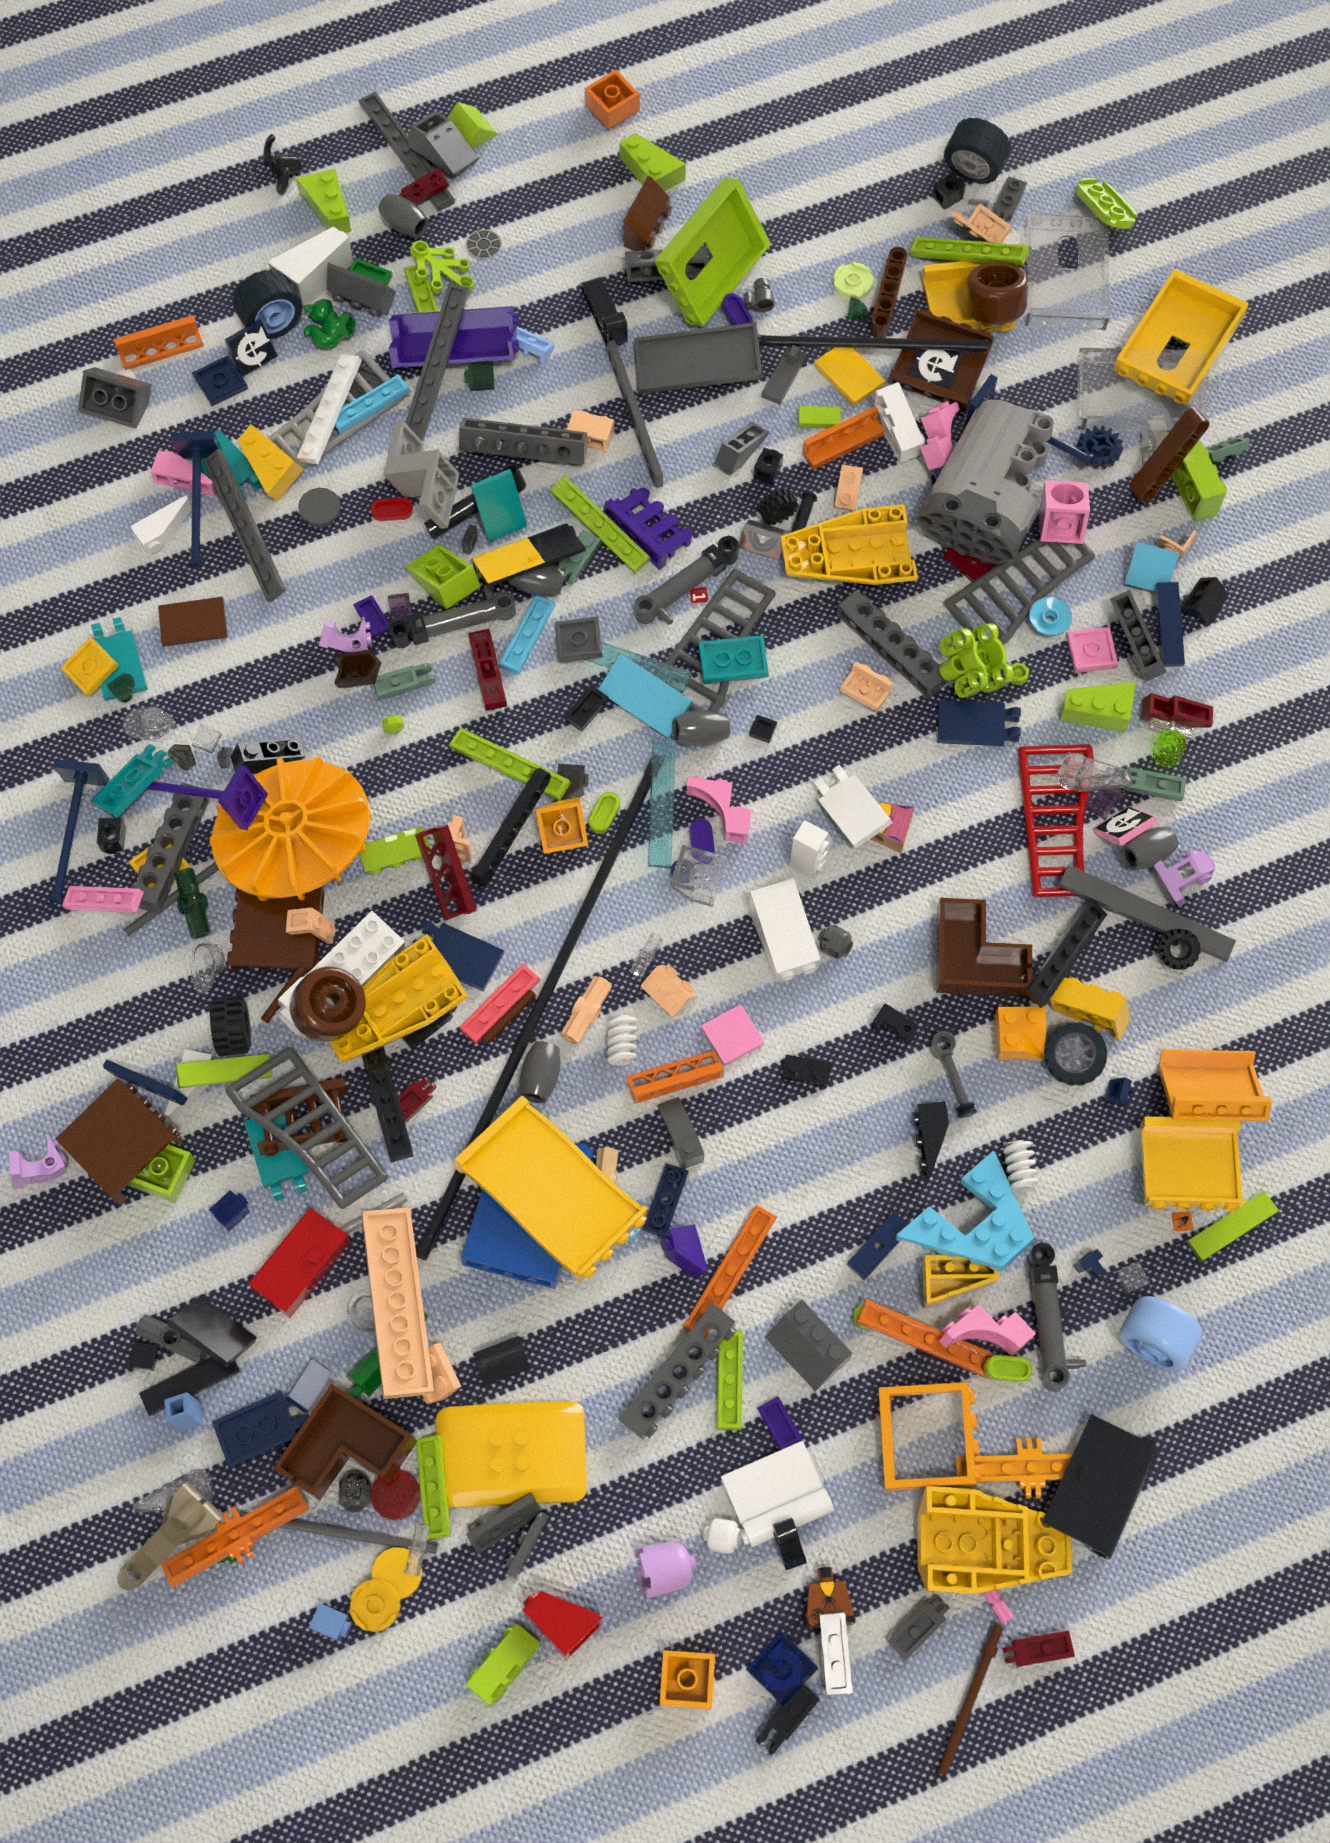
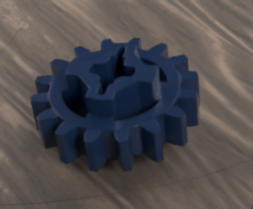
M1103 425L1101 429L1093 426L1092 431L1087 428L1084 434L1081 433L1076 447L1088 455L1090 453L1095 455L1090 466L1095 464V469H1098L1099 465H1102L1106 469L1108 464L1114 466L1115 461H1119L1123 451L1121 446L1123 440L1118 439V433L1112 434V428L1106 431Z

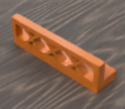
M194 315L114 339L125 370L204 347ZM196 335V342H185L187 337ZM174 342L177 344L173 349L165 348L167 343ZM154 348L157 350L153 355L145 354L148 349ZM137 355L135 360L126 363L124 356Z
M871 407L804 440L802 455L812 470L884 436L885 430L877 420L879 411L877 407Z
M713 1050L626 1076L634 1104L723 1078L724 1068L722 1062L718 1060L716 1051ZM713 1059L714 1064L699 1067L702 1060ZM685 1065L694 1069L688 1072L677 1074L680 1067ZM665 1072L671 1075V1077L655 1081L659 1073ZM643 1079L649 1083L634 1087L633 1081Z

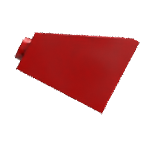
M540 1591L537 1595L533 1592L523 1602L525 1606L522 1609L524 1615L566 1660L603 1624V1618L599 1614L543 1591Z

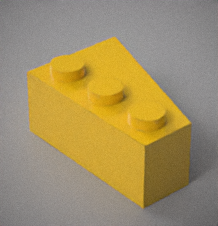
M252 424L249 425L237 440L267 495L278 501L304 469Z
M925 1255L922 1259L924 1309L996 1284L999 1280V1271L990 1269L986 1265L973 1264L971 1260L959 1256L953 1258L946 1255Z

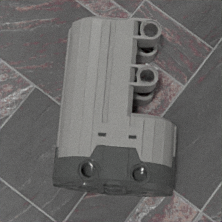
M1002 400L983 401L974 411L918 513L917 521L924 532L942 547L953 548L963 556L968 553V556L979 559L981 563L1004 564L1013 560L1038 514L1036 501L1029 493L1032 480L1028 473L1032 472L1034 467L1040 468L1046 463L1049 449L1044 442L1048 441L1052 435L1054 426L1052 417Z

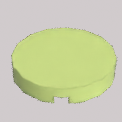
M857 262L841 265L835 271L833 277L834 289L837 293L851 300L867 296L871 292L874 283L871 270Z

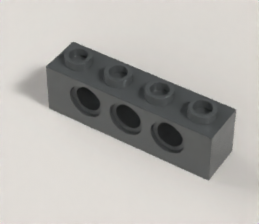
M700 247L688 261L685 269L687 278H695L708 263L706 247ZM663 249L625 252L627 282L664 280L654 262Z
M1128 590L1111 598V603L1145 680L1149 681L1167 673L1131 591Z

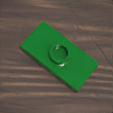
M355 258L349 268L352 272L388 285L393 276L392 271Z

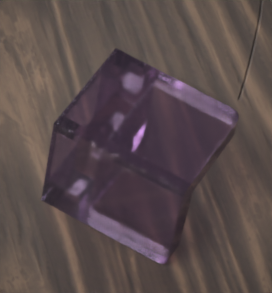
M409 593L388 595L391 622L396 619H403L408 622L407 616L412 615Z
M1106 780L1101 785L1098 794L1089 803L1088 809L1103 820H1106L1121 802L1124 792Z

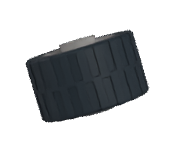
M967 118L957 124L943 156L949 169L957 176L974 183L988 184L998 178L1010 154L1011 142L1004 131L994 123L980 118Z

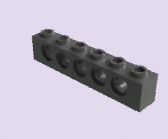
M463 418L459 427V450L468 453H486L491 456L504 455L509 458L520 457L528 458L529 460H545L551 463L562 462L569 463L570 465H584L587 455L588 432Z
M856 590L838 605L837 617L928 700L947 684L948 681L941 676L939 671L941 664H938L928 651L920 648L913 637L907 636L896 622H892L887 618L882 609L876 608L865 594H861ZM890 642H896V643H898V644H897V645H893V644H891ZM905 656H912L913 659H908ZM921 670H927L929 673H923Z
M181 782V785L197 787ZM173 794L171 807L166 809L164 822L156 831V840L153 846L148 848L146 862L139 868L136 884L131 886V888L140 889L144 892L138 907L139 909L157 914L160 913L175 880L177 871L180 869L182 859L188 851L210 802V798ZM181 826L179 829L173 830V828ZM169 844L173 845L171 848L164 849ZM164 864L160 868H155L157 865ZM149 884H155L153 887H147Z
M712 1303L621 1415L619 1421L641 1440H644L646 1436L650 1439L659 1428L656 1425L662 1417L666 1419L673 1411L674 1407L672 1404L677 1398L681 1400L690 1389L687 1385L693 1378L698 1380L705 1371L703 1366L708 1359L713 1361L721 1351L719 1346L724 1339L728 1342L737 1331L734 1329L736 1321ZM714 1329L718 1332V1336L715 1340L709 1341L704 1337L705 1331ZM693 1348H699L703 1353L700 1359L692 1360L688 1356L689 1351ZM683 1367L686 1369L687 1374L683 1379H676L673 1376V1371L676 1368ZM663 1386L671 1389V1395L666 1399H662L657 1395L659 1388ZM645 1406H653L655 1408V1415L652 1418H644L642 1416V1410Z

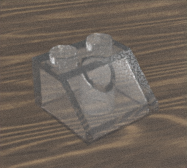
M682 845L670 887L692 902L713 907L724 874L726 856Z

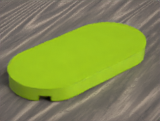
M1083 178L1079 181L1075 189L1076 194L1102 222L1120 229H1128L1134 226L1137 218L1135 210L1111 185L1106 182L1098 183V180L1095 178Z

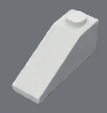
M186 495L130 526L134 538L147 556L158 552L162 547L166 546L192 510Z
M185 1049L181 1063L215 1059L211 1054ZM176 1077L173 1089L188 1099L185 1105L182 1106L169 1100L165 1112L168 1121L174 1123L208 1085L178 1089Z

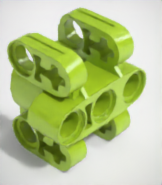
M993 623L980 625L972 631L967 628L955 630L940 641L941 653L949 658L940 665V674L947 681H956L955 692L961 698L973 696L980 691L986 693L996 691L1013 680V669L1009 664H1006V651L1002 642L998 639V628ZM986 628L990 632L989 639L986 636ZM962 633L965 635L964 643L962 641ZM1001 669L1005 673L1004 679L1001 677Z

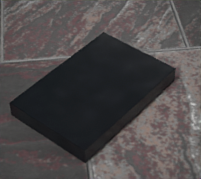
M201 1295L170 1319L168 1326L224 1368L250 1348L257 1339L256 1336Z

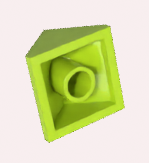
M457 102L447 117L453 122L472 149L497 136L495 129L474 106Z

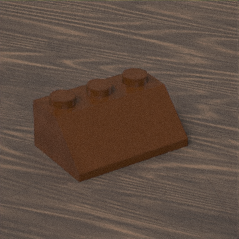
M647 176L623 220L624 247L633 251H647L649 248H653L657 233H661L664 220L669 218L672 211L670 197L650 176Z

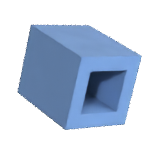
M188 1392L165 1399L166 1423L178 1432L182 1433L203 1426L201 1403Z
M319 1603L309 1628L340 1642L342 1637H347L352 1623L349 1622L350 1617Z

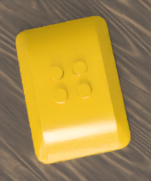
M528 1402L455 1406L443 1408L437 1414L436 1435L442 1436L446 1495L449 1508L513 1505L530 1493L535 1498L537 1504L578 1502L586 1495L584 1411L577 1402Z

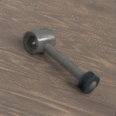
M940 1031L933 1037L930 1052L936 1059L944 1061L960 1105L956 1108L959 1118H968L975 1114L977 1110L974 1109V1102H968L952 1058L956 1040L950 1032ZM945 1042L949 1048L945 1050L940 1049L937 1043Z

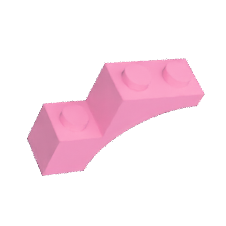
M948 401L927 410L928 414L921 418L928 439H926L927 444L921 446L920 449L929 471L944 466L953 451L951 424L954 415L960 410L957 402L949 404Z
M699 776L694 778L688 777L687 795L706 801L718 812L725 828V841L747 843L751 810L742 806L730 807L732 783L723 779L714 781L706 780Z
M978 1304L972 1310L969 1307L958 1316L961 1320L956 1324L953 1321L950 1322L942 1330L944 1336L939 1342L947 1348L961 1340L979 1339L991 1342L1005 1350L1010 1356H1014L1036 1333L1016 1312L1009 1318L1004 1315L996 1323Z

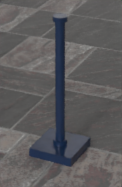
M990 374L970 402L965 428L980 404L986 400H993L998 377ZM1052 435L1048 441H1045L1085 462L1084 465L1088 467L1094 459L1095 455L1091 453L1088 455Z
M214 431L171 433V442L178 455L183 459L192 458V527L189 566L200 567L202 566V560L200 559L201 458H207L216 449L222 451L223 449Z
M55 759L53 768L64 782L75 783L53 894L49 897L50 902L62 904L64 899L62 898V892L84 784L105 786L110 778L100 764Z

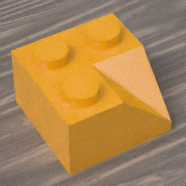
M579 797L556 801L536 809L544 854L588 846Z
M998 1007L994 1016L997 1060H1044L1046 1039L1045 1007Z
M663 1650L660 1707L712 1710L715 1654Z

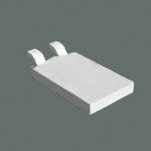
M838 765L832 769L836 779L839 781L838 783L829 788L824 780L819 778L814 784L818 792L823 796L818 799L819 803L853 847L857 849L893 823L854 774L849 778L843 768Z

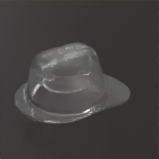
M158 707L134 709L123 720V728L128 736L152 742H162L169 739L173 735L176 725L174 718Z
M200 938L194 942L192 949L191 981L196 992L203 994L210 990L214 977L224 969L225 955L222 945L210 944L208 940Z
M358 1292L349 1300L346 1312L348 1321L354 1330L367 1332L376 1337L371 1294Z

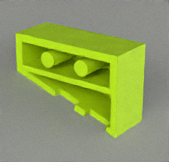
M637 133L619 142L620 159L642 185L647 176H650L666 191L686 180V164Z
M335 169L296 177L299 194L308 202L311 210L315 211L325 228L328 230L331 227H335L337 230L345 233L351 232L349 215Z
M1136 682L1067 689L1060 720L1126 732L1131 719Z
M422 825L364 843L366 850L364 853H359L364 871H370L372 875L384 871L383 867L392 865V868L404 865L405 861L409 859H414V861L423 859L415 834L425 831ZM427 836L423 837L426 846L430 848Z
M518 1624L514 1627L510 1625L501 1636V1639H503L496 1648L493 1646L484 1658L486 1661L480 1668L477 1667L467 1679L468 1682L465 1684L491 1708H494L542 1646L538 1640Z

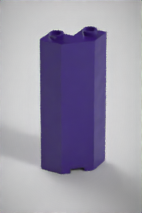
M514 306L464 309L447 364L514 359L516 353L519 352V341L517 339L519 315L515 313ZM440 311L392 315L389 320L392 337L389 353L392 368L424 365Z

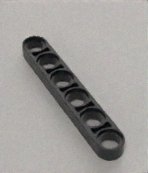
M537 768L533 772L471 876L472 882L480 887H484L489 883L551 779L549 772L542 768Z

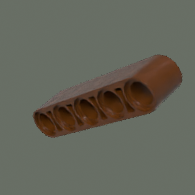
M893 247L888 255L872 317L871 335L874 338H886L889 334L907 260V252L902 247Z
M1196 407L1188 409L1181 416L1130 482L1129 488L1142 503H1147L1156 496L1209 428L1210 422Z

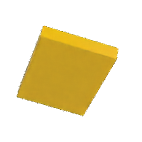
M834 348L814 361V366L853 406L876 392V390H879L886 383V380L854 348Z

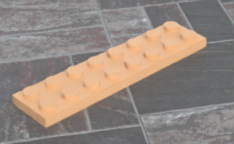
M410 1207L362 1211L361 1216L383 1399L433 1394L434 1389Z

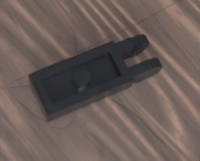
M802 1684L778 1708L767 1722L766 1728L755 1741L759 1745L763 1743L772 1729L781 1735L769 1747L768 1753L772 1756L784 1740L787 1741L820 1699Z

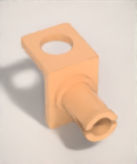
M1192 532L1183 547L1163 535L1159 536L1157 545L1163 549L1179 552L1178 558L1182 559L1194 541L1197 532Z

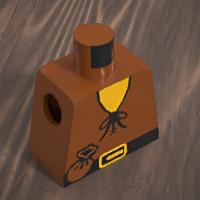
M832 1567L817 1568L818 1583L808 1585L805 1628H820L819 1614L845 1612L846 1626L854 1625L856 1620L845 1581L834 1582Z

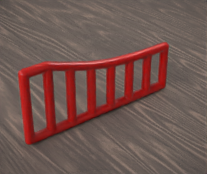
M1090 744L1021 746L1018 748L1033 895L1035 897L1079 896L1063 888H1041L1040 876H1063L1067 867H1039L1038 856L1075 855V866L1073 867L1085 872L1083 826L1088 793L1095 770L1093 747ZM1084 753L1085 764L1028 766L1027 755ZM1085 773L1082 784L1030 785L1029 775ZM1080 793L1077 805L1033 806L1032 795ZM1076 814L1075 825L1035 826L1034 815ZM1074 834V846L1037 847L1036 835Z

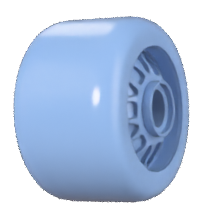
M1144 1296L1136 1300L1120 1329V1338L1130 1351L1148 1363L1169 1371H1181L1187 1367L1202 1338V1329L1191 1315L1176 1305L1160 1298Z

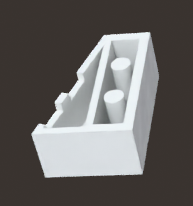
M899 382L876 390L874 406L879 410L877 420L885 430L884 436L899 463L922 455L920 447L925 445V438L919 431Z
M804 820L793 838L789 866L812 878L817 871L821 873L826 864L825 858L834 844L830 834Z

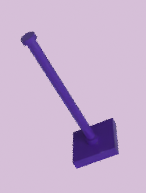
M241 765L238 766L224 791L155 781L144 790L219 799L218 803L237 826L243 830H248L268 795L246 766Z

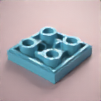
M1137 542L1125 584L1156 592L1155 585L1157 582H1171L1179 552Z

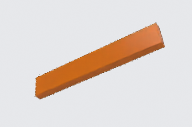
M758 1205L755 1206L683 1326L685 1330L690 1332L712 1303L721 1310L724 1308L776 1221L777 1216ZM708 1329V1330L705 1331V1333H704V1337H705V1338H706V1336L708 1335V1333H709V1331H710L711 1329Z
M868 1299L864 1300L856 1323L989 1379L984 1372V1362L988 1357L996 1354L964 1340L955 1342L945 1348L939 1342L944 1336L942 1331Z

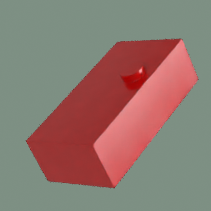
M310 1207L248 1285L264 1300L288 1318H291L351 1241L346 1233Z

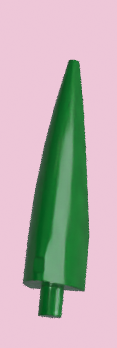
M424 1314V1319L426 1321L429 1316L427 1314ZM377 1347L346 1375L355 1385L348 1393L355 1399L362 1392L370 1397L381 1385Z

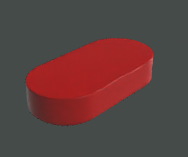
M407 498L378 499L372 503L370 510L372 517L377 521L405 520L412 516L413 504Z

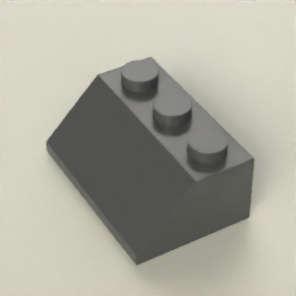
M328 263L327 291L333 294L332 298L344 302V299L350 300L351 305L360 309L366 306L369 308V312L379 316L381 313L388 315L396 294L395 290L382 282Z
M96 367L84 370L78 411L137 428L149 405L152 384Z
M803 1299L790 1309L765 1336L768 1342L815 1392L851 1359L853 1354Z

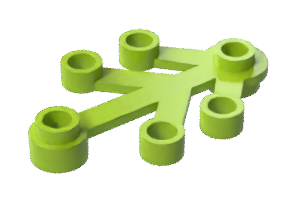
M424 241L413 243L410 248V254L413 258L417 259L415 274L417 281L425 282L427 280L428 271L425 269V261H427L432 268L430 289L433 293L438 294L443 290L440 272L455 284L469 287V294L473 291L474 279L467 275L460 277L450 269L458 268L460 272H468L470 268L469 260L465 258L453 260L455 250L451 247L429 248L428 244ZM434 256H442L443 259H436Z

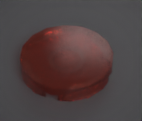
M400 1469L390 1484L377 1478L371 1489V1503L376 1512L383 1518L392 1521L404 1520L412 1515L418 1508L421 1499L420 1486L415 1477L409 1472Z

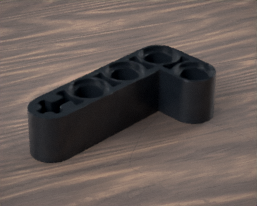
M597 277L582 282L580 284L582 294L606 347L608 341L615 340L616 345L628 342V327L624 313L622 311L617 312L602 278Z

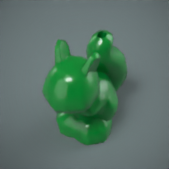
M321 299L313 304L303 306L304 311L310 313L308 315L309 319L323 323L322 329L316 325H308L303 332L306 337L311 335L312 341L317 347L330 349L336 346L340 340L353 336L356 320L353 318L352 313L344 312L340 317L337 316V313L333 311L332 301L329 299Z

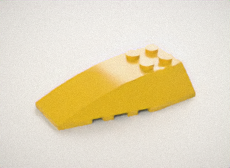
M926 1486L917 1515L918 1570L926 1591L978 1594L1072 1574L1071 1537L1042 1523L1046 1513L1028 1509L1026 1506L1004 1501L1005 1499L996 1496L992 1497L983 1494V1492L975 1489Z

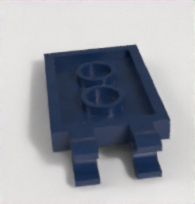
M939 700L937 743L1004 747L1005 741L1019 742L1021 727L1015 726L1005 729V721L1019 722L1021 708L1011 707L1005 709V703Z
M425 920L421 926V929H423L422 933L434 938L432 942L447 961L458 980L484 992L504 955V950L443 922L440 928H438L430 921Z
M279 1391L212 1421L228 1468L232 1469L292 1442L298 1433L297 1431L300 1430L309 1417V1414H304L293 1420L289 1408L294 1407V1405L285 1400L287 1396L284 1397L283 1392Z

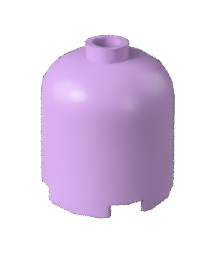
M670 1541L640 1546L634 1549V1558L640 1559L641 1568H637L636 1573L641 1593L645 1592V1599L683 1590L691 1583L693 1577L692 1570L697 1568L696 1560L693 1554L689 1555L687 1548L682 1543Z

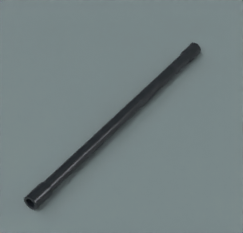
M758 334L759 346L792 347L794 345L796 347L958 350L969 352H988L989 339L946 340L773 336Z

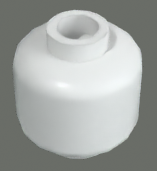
M716 1518L712 1520L710 1526L705 1527L703 1539L707 1541L710 1551L732 1554L735 1549L740 1548L742 1541L740 1531L742 1529L738 1527L735 1521Z

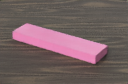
M69 886L62 907L67 910L137 913L144 892L134 888Z

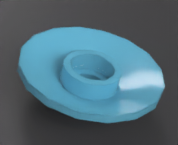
M1045 597L1037 600L1032 605L1029 612V621L1032 627L1039 633L1046 636H1057L1069 629L1072 622V612L1069 606L1062 600L1055 597Z

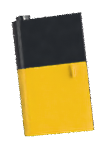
M565 523L473 557L471 562L477 577H483L488 586L491 587L585 552L586 549L576 536L573 526Z

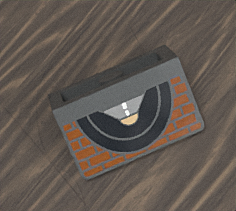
M749 519L745 523L739 547L771 558L780 559L782 554L780 537L788 534L790 531Z

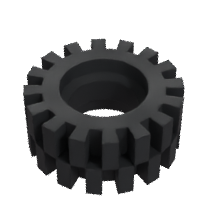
M779 488L776 489V492L771 491L769 492L770 495L763 496L764 499H760L757 504V510L767 525H776L777 522L779 524L782 523L784 519L788 520V517L793 516L799 507L789 488H782L781 490Z
M1181 928L1169 930L1162 935L1161 940L1158 942L1157 952L1159 953L1160 960L1172 969L1184 970L1192 967L1198 961L1199 954H1201V944L1197 936L1189 930ZM1176 940H1182L1188 946V952L1182 958H1176L1170 952L1171 944Z

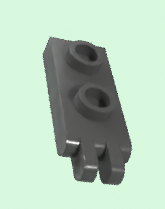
M1008 176L993 213L998 217H1003L1002 219L1005 222L1008 219L1012 220L1026 189L1027 182Z
M539 1513L529 1531L524 1530L517 1543L521 1546L517 1554L512 1553L505 1566L508 1568V1576L516 1580L518 1579L547 1522L545 1513Z
M940 1596L933 1603L928 1600L887 1641L904 1661L946 1620L944 1614L950 1607L946 1604L940 1611L936 1608L943 1601Z

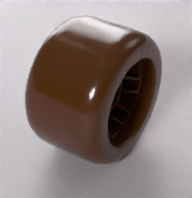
M989 262L974 268L969 273L966 282L965 304L969 315L979 322L993 325L1007 324L1019 319L1027 308L1029 287L1027 274L1020 267L1006 262Z
M322 967L310 972L297 984L290 998V1015L294 1025L306 1037L319 1042H331L343 1038L360 1023L366 1008V997L361 984L351 973L337 967ZM326 997L330 998L335 1006H330L326 1001Z

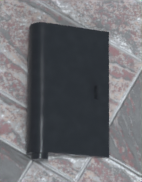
M1091 1414L1042 1523L1087 1545V1549L1092 1553L1110 1560L1158 1453V1449L1155 1447L1156 1443L1149 1438H1139Z

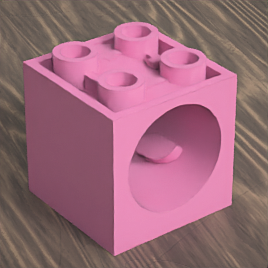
M1045 480L1039 509L1040 541L1083 544L1090 513L1088 483Z

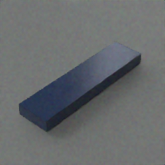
M1157 582L1155 586L1161 660L1164 667H1182L1185 665L1179 582Z
M107 1059L102 1066L112 1075L181 1106L185 1105L188 1099L169 1086Z

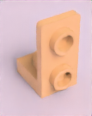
M842 465L835 507L855 510L863 468Z
M312 907L288 910L286 932L288 934L312 933L327 944L333 943V936L336 931L333 921Z

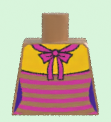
M880 802L878 804L889 816L893 824L870 840L902 853L915 807Z

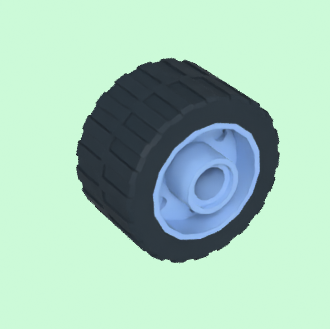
M271 269L255 272L245 278L238 285L232 299L233 308L243 325L247 327L260 319L270 339L285 335L294 328L302 315V301L289 280L282 272Z

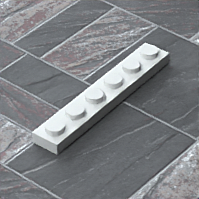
M340 354L297 455L299 462L319 464L362 362L359 356Z

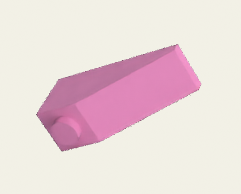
M158 450L150 471L154 483L192 491V465L174 452ZM201 472V493L215 496L216 491L213 481Z

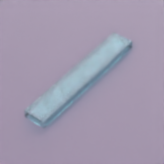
M602 641L603 657L587 659L589 662L611 669L619 655L623 654L680 693H684L692 677V672Z
M654 738L652 740L648 867L671 868L676 740Z

